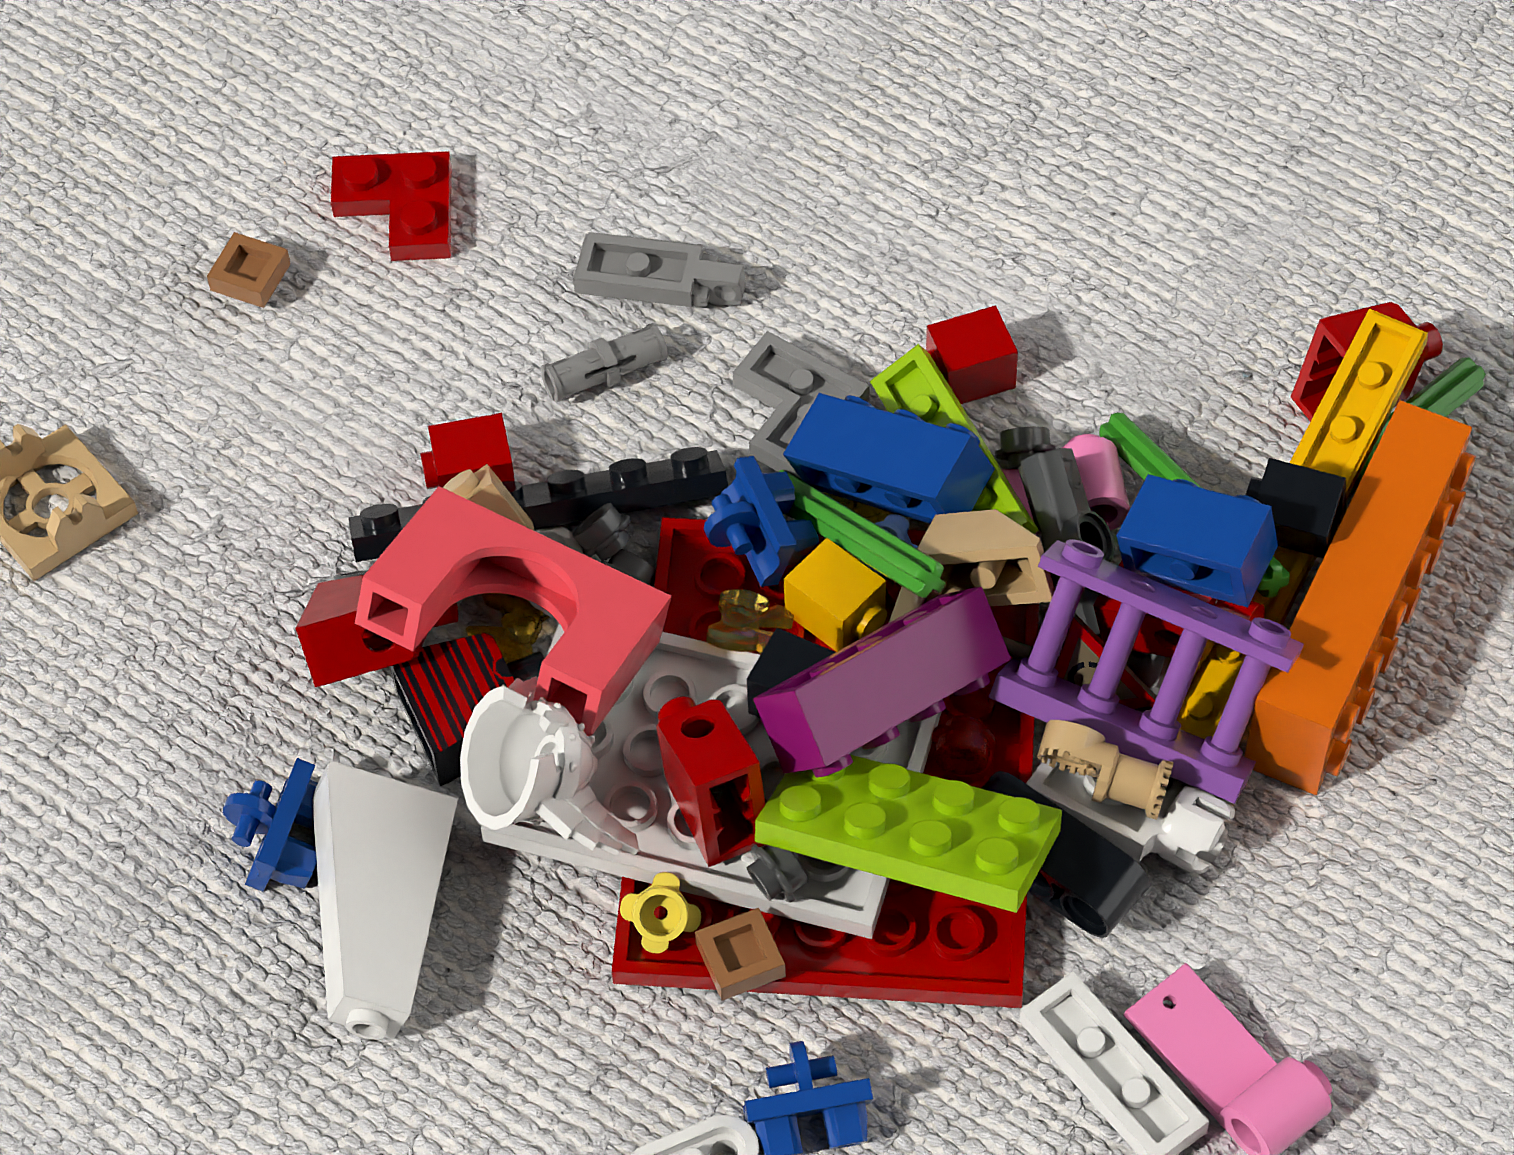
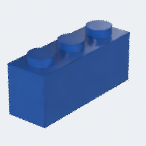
M818 393L783 453L800 478L821 492L931 524L934 516L937 514L972 511L995 470L979 447V438L967 428L954 423H949L946 427L930 424L914 413L903 409H897L895 413L876 409L865 400L852 395L846 396L843 400Z

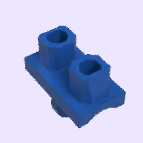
M754 456L740 457L734 463L736 469L735 479L731 485L712 500L711 504L715 512L706 520L704 531L712 545L716 547L732 546L735 554H745L761 587L778 585L787 566L801 563L817 547L819 536L811 520H785L783 514L789 513L795 501V488L787 472L762 473Z
M299 758L296 759L290 776L284 783L276 806L268 801L272 792V786L263 781H255L249 794L233 793L227 797L223 806V815L236 826L232 841L239 846L249 847L255 834L264 835L245 885L263 892L270 879L303 889L308 884L317 863L316 847L288 835L293 822L314 830L312 799L318 784L310 780L315 768L314 764Z
M802 1040L789 1043L791 1063L765 1068L769 1088L795 1084L796 1092L744 1101L745 1105L742 1106L744 1119L750 1126H754L763 1155H802L803 1149L797 1118L823 1113L829 1150L865 1144L867 1142L868 1122L866 1105H869L873 1100L870 1078L813 1088L812 1080L837 1076L834 1055L808 1060L806 1047Z

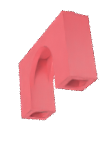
M438 486L363 576L355 624L414 651L444 612L454 603L466 597L483 593H502L532 601L553 615L564 630V634L541 663L533 701H538L540 697H544L548 702L560 703L562 706H565L577 724H585L583 731L587 736H591L660 642L671 595Z

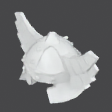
M536 676L524 682L517 678L509 687L502 685L489 691L472 712L465 728L460 755L463 793L467 807L477 822L492 830L507 827L523 820L533 822L535 826H539L541 822H547L565 840L571 837L592 851L596 846L618 856L621 850L636 855L639 851L637 835L623 827V824L609 814L610 812L596 799L597 797L588 785L591 777L598 770V760L594 756L592 749L595 736L587 737L583 731L585 724H577L566 707L560 703L548 702L544 697H540L538 701H533L538 681Z

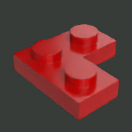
M450 151L332 156L331 206L334 217L389 215V251L391 261L451 258L452 164Z

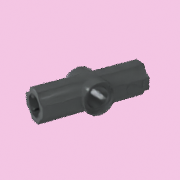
M1058 448L1044 453H1037L1020 461L1019 473L1033 521L1039 530L1034 535L1041 539L1044 553L1057 540L1066 543L1067 540L1074 539L1097 547L1104 553L1103 559L1110 562L1114 557L1115 550L1113 536L1104 519L1096 512L1090 510L1072 448ZM1051 573L1053 584L1056 588L1060 576ZM1085 587L1075 613L1101 639L1093 607L1100 593Z

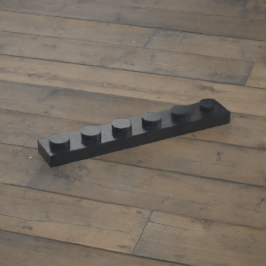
M701 447L680 449L672 453L670 459L649 463L638 458L624 459L612 463L609 466V470L584 474L580 470H563L551 474L545 482L523 486L517 481L502 482L531 519L534 530L583 521L598 508L608 503H611L622 514L718 496L728 487L726 470L718 451L708 452L705 448ZM429 497L425 498L422 503L424 504ZM377 504L363 509L359 516L348 517L355 562L378 559L423 504L397 508L394 504Z

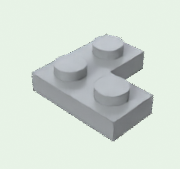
M769 331L762 336L733 371V387L776 409L749 441L750 456H754L757 461L778 472L785 470L801 479L784 457L783 453L818 393L843 400L848 395L859 397L866 402L870 399L869 384Z

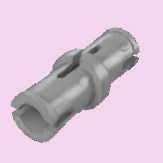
M650 323L642 329L608 342L604 338L596 339L589 343L588 349L551 364L542 365V380L549 396L557 403L562 401L563 398L601 383L605 387H611L621 381V376L655 362L666 360L668 358L667 346L659 328Z

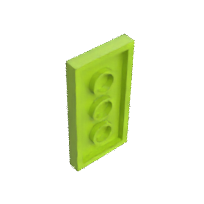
M851 755L852 764L824 777L816 778L812 769L786 773L755 820V842L1017 913L1060 833L1062 810L1035 803L1027 798L1011 797L973 787L962 781L946 780L908 770L897 764H885Z

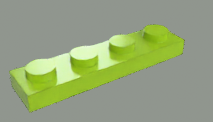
M917 344L870 381L888 412L895 413L897 409H903L914 413L930 424L946 427L947 424L954 423L973 432L980 440L979 447L995 470L972 511L996 509L1031 533L1035 534L1039 531L933 358L922 346Z

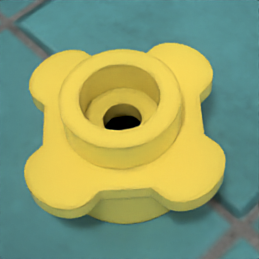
M670 872L656 874L651 886L639 894L629 893L625 895L620 904L621 916L625 920L634 923L637 931L642 935L641 944L643 948L650 953L664 952L668 948L669 941L677 938L683 931H695L701 922L700 909L696 905L688 904L679 890V878ZM658 906H663L667 910V916L663 919H658L654 915V910Z

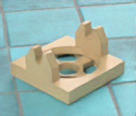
M17 424L13 427L14 440L10 445L5 446L0 440V542L33 581L47 574L138 514L134 500L66 424L43 439L32 428ZM62 464L77 468L83 473L66 484H60L56 482L45 483L36 472L46 465ZM19 484L29 495L26 500V509L7 521L4 516V499L9 489ZM95 489L96 500L93 497L88 496V494L94 491ZM57 494L69 500V504L64 512L57 506L52 509L49 518H43L34 513L36 504L48 495ZM38 527L47 530L48 536L34 537L26 534Z

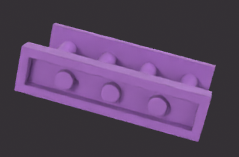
M1069 539L1066 543L1057 540L1042 554L1038 564L1039 568L1056 574L1060 578L1030 657L1023 658L1021 661L1012 658L997 674L988 698L1046 723L1049 720H1063L1094 729L1104 735L1105 742L1117 745L1120 754L1157 765L1162 760L1173 762L1171 777L1235 804L1246 787L1256 761L1242 756L1243 751L1238 747L1254 709L1256 698L1265 682L1270 667L1273 666L1288 673L1299 657L1304 643L1290 638L1291 632L1277 622L1265 618H1254L1251 622L1103 559L1104 553L1089 543ZM1086 587L1121 602L1091 683L1083 684L1081 687L1058 677L1059 672L1054 666L1083 590ZM1148 613L1183 628V631L1152 710H1145L1142 713L1119 703L1120 699L1115 692L1145 615ZM1209 639L1246 656L1214 736L1202 739L1181 730V724L1177 721V717Z

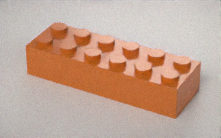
M1399 400L1289 629L1291 632L1290 638L1304 643L1301 653L1288 673L1272 666L1256 698L1244 756L1256 761L1253 768L1254 771L1313 795H1317L1326 773L1336 777L1340 774L1352 744V740L1349 737L1355 723L1362 725L1369 711L1376 691L1373 685L1378 673H1386L1398 645L1399 638L1396 635L1402 623H1409L1422 591L1419 585L1424 574L1431 575L1443 547L1444 540L1441 537L1446 526L1453 527L1466 496V492L1463 489L1476 459L1475 455L1466 452L1472 431L1471 426Z

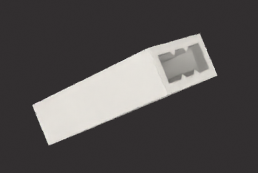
M330 760L315 788L312 799L328 1021L346 1026V1029L351 1034L361 1038L381 1039L387 1037L394 1039L411 1013L458 798Z

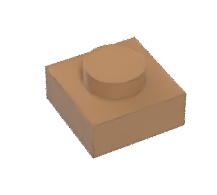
M234 232L207 275L210 291L264 308L291 264L288 249Z
M759 908L695 931L696 945L721 1001L786 977L785 963Z

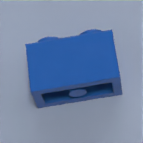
M1149 474L1116 535L1125 569L1163 585L1247 608L1278 547L1271 506L1261 504L1249 496H1230L1200 488L1187 480H1168Z

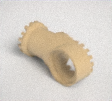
M1049 720L1047 722L1037 755L1038 760H1042L1041 762L1047 764V760L1050 759L1049 766L1052 768L1058 762L1060 763L1059 770L1061 771L1068 769L1070 770L1069 773L1072 774L1078 772L1079 775L1097 778L1091 801L1102 803L1108 798L1145 809L1146 817L1155 820L1158 818L1163 803L1162 796H1165L1166 793L1164 789L1168 786L1173 762L1162 760L1157 765L1120 754L1118 746L1105 742L1104 735L1081 724L1063 720Z

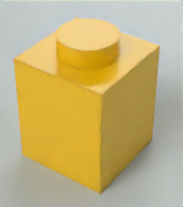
M826 538L784 578L785 614L838 652L883 626L887 617L886 580L833 541Z

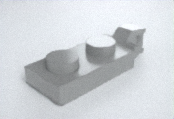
M594 232L585 234L573 278L574 291L577 294L692 307L693 305L695 307H706L708 302L712 305L741 306L746 283L743 264L718 262L716 256L703 253V245Z

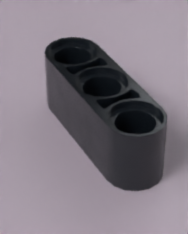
M998 771L981 787V789L1011 797L1027 798L1035 803L1062 810L1060 833L1028 892L1087 933L1099 938L1107 937L1150 887V881L1145 870L1136 860L1017 777L1007 772Z

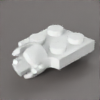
M1050 759L1047 760V764L1041 763L1026 783L1123 850L1138 863L1145 855L1153 852L1158 853L1163 859L1184 870L1196 874L1205 873L1212 865L1206 861L1213 862L1218 857L1228 836V830L1225 828L1223 818L1231 821L1234 820L1235 808L1228 801L1171 776L1168 786L1164 789L1166 793L1165 796H1162L1163 803L1157 820L1146 817L1145 809L1108 798L1102 803L1091 801L1097 778L1079 775L1078 772L1072 774L1069 773L1070 770L1068 769L1061 771L1059 770L1060 763L1058 762L1052 768L1049 766Z

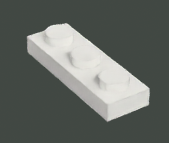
M1073 971L1020 1009L1019 1022L1137 1155H1178L1207 1133L1209 1120Z

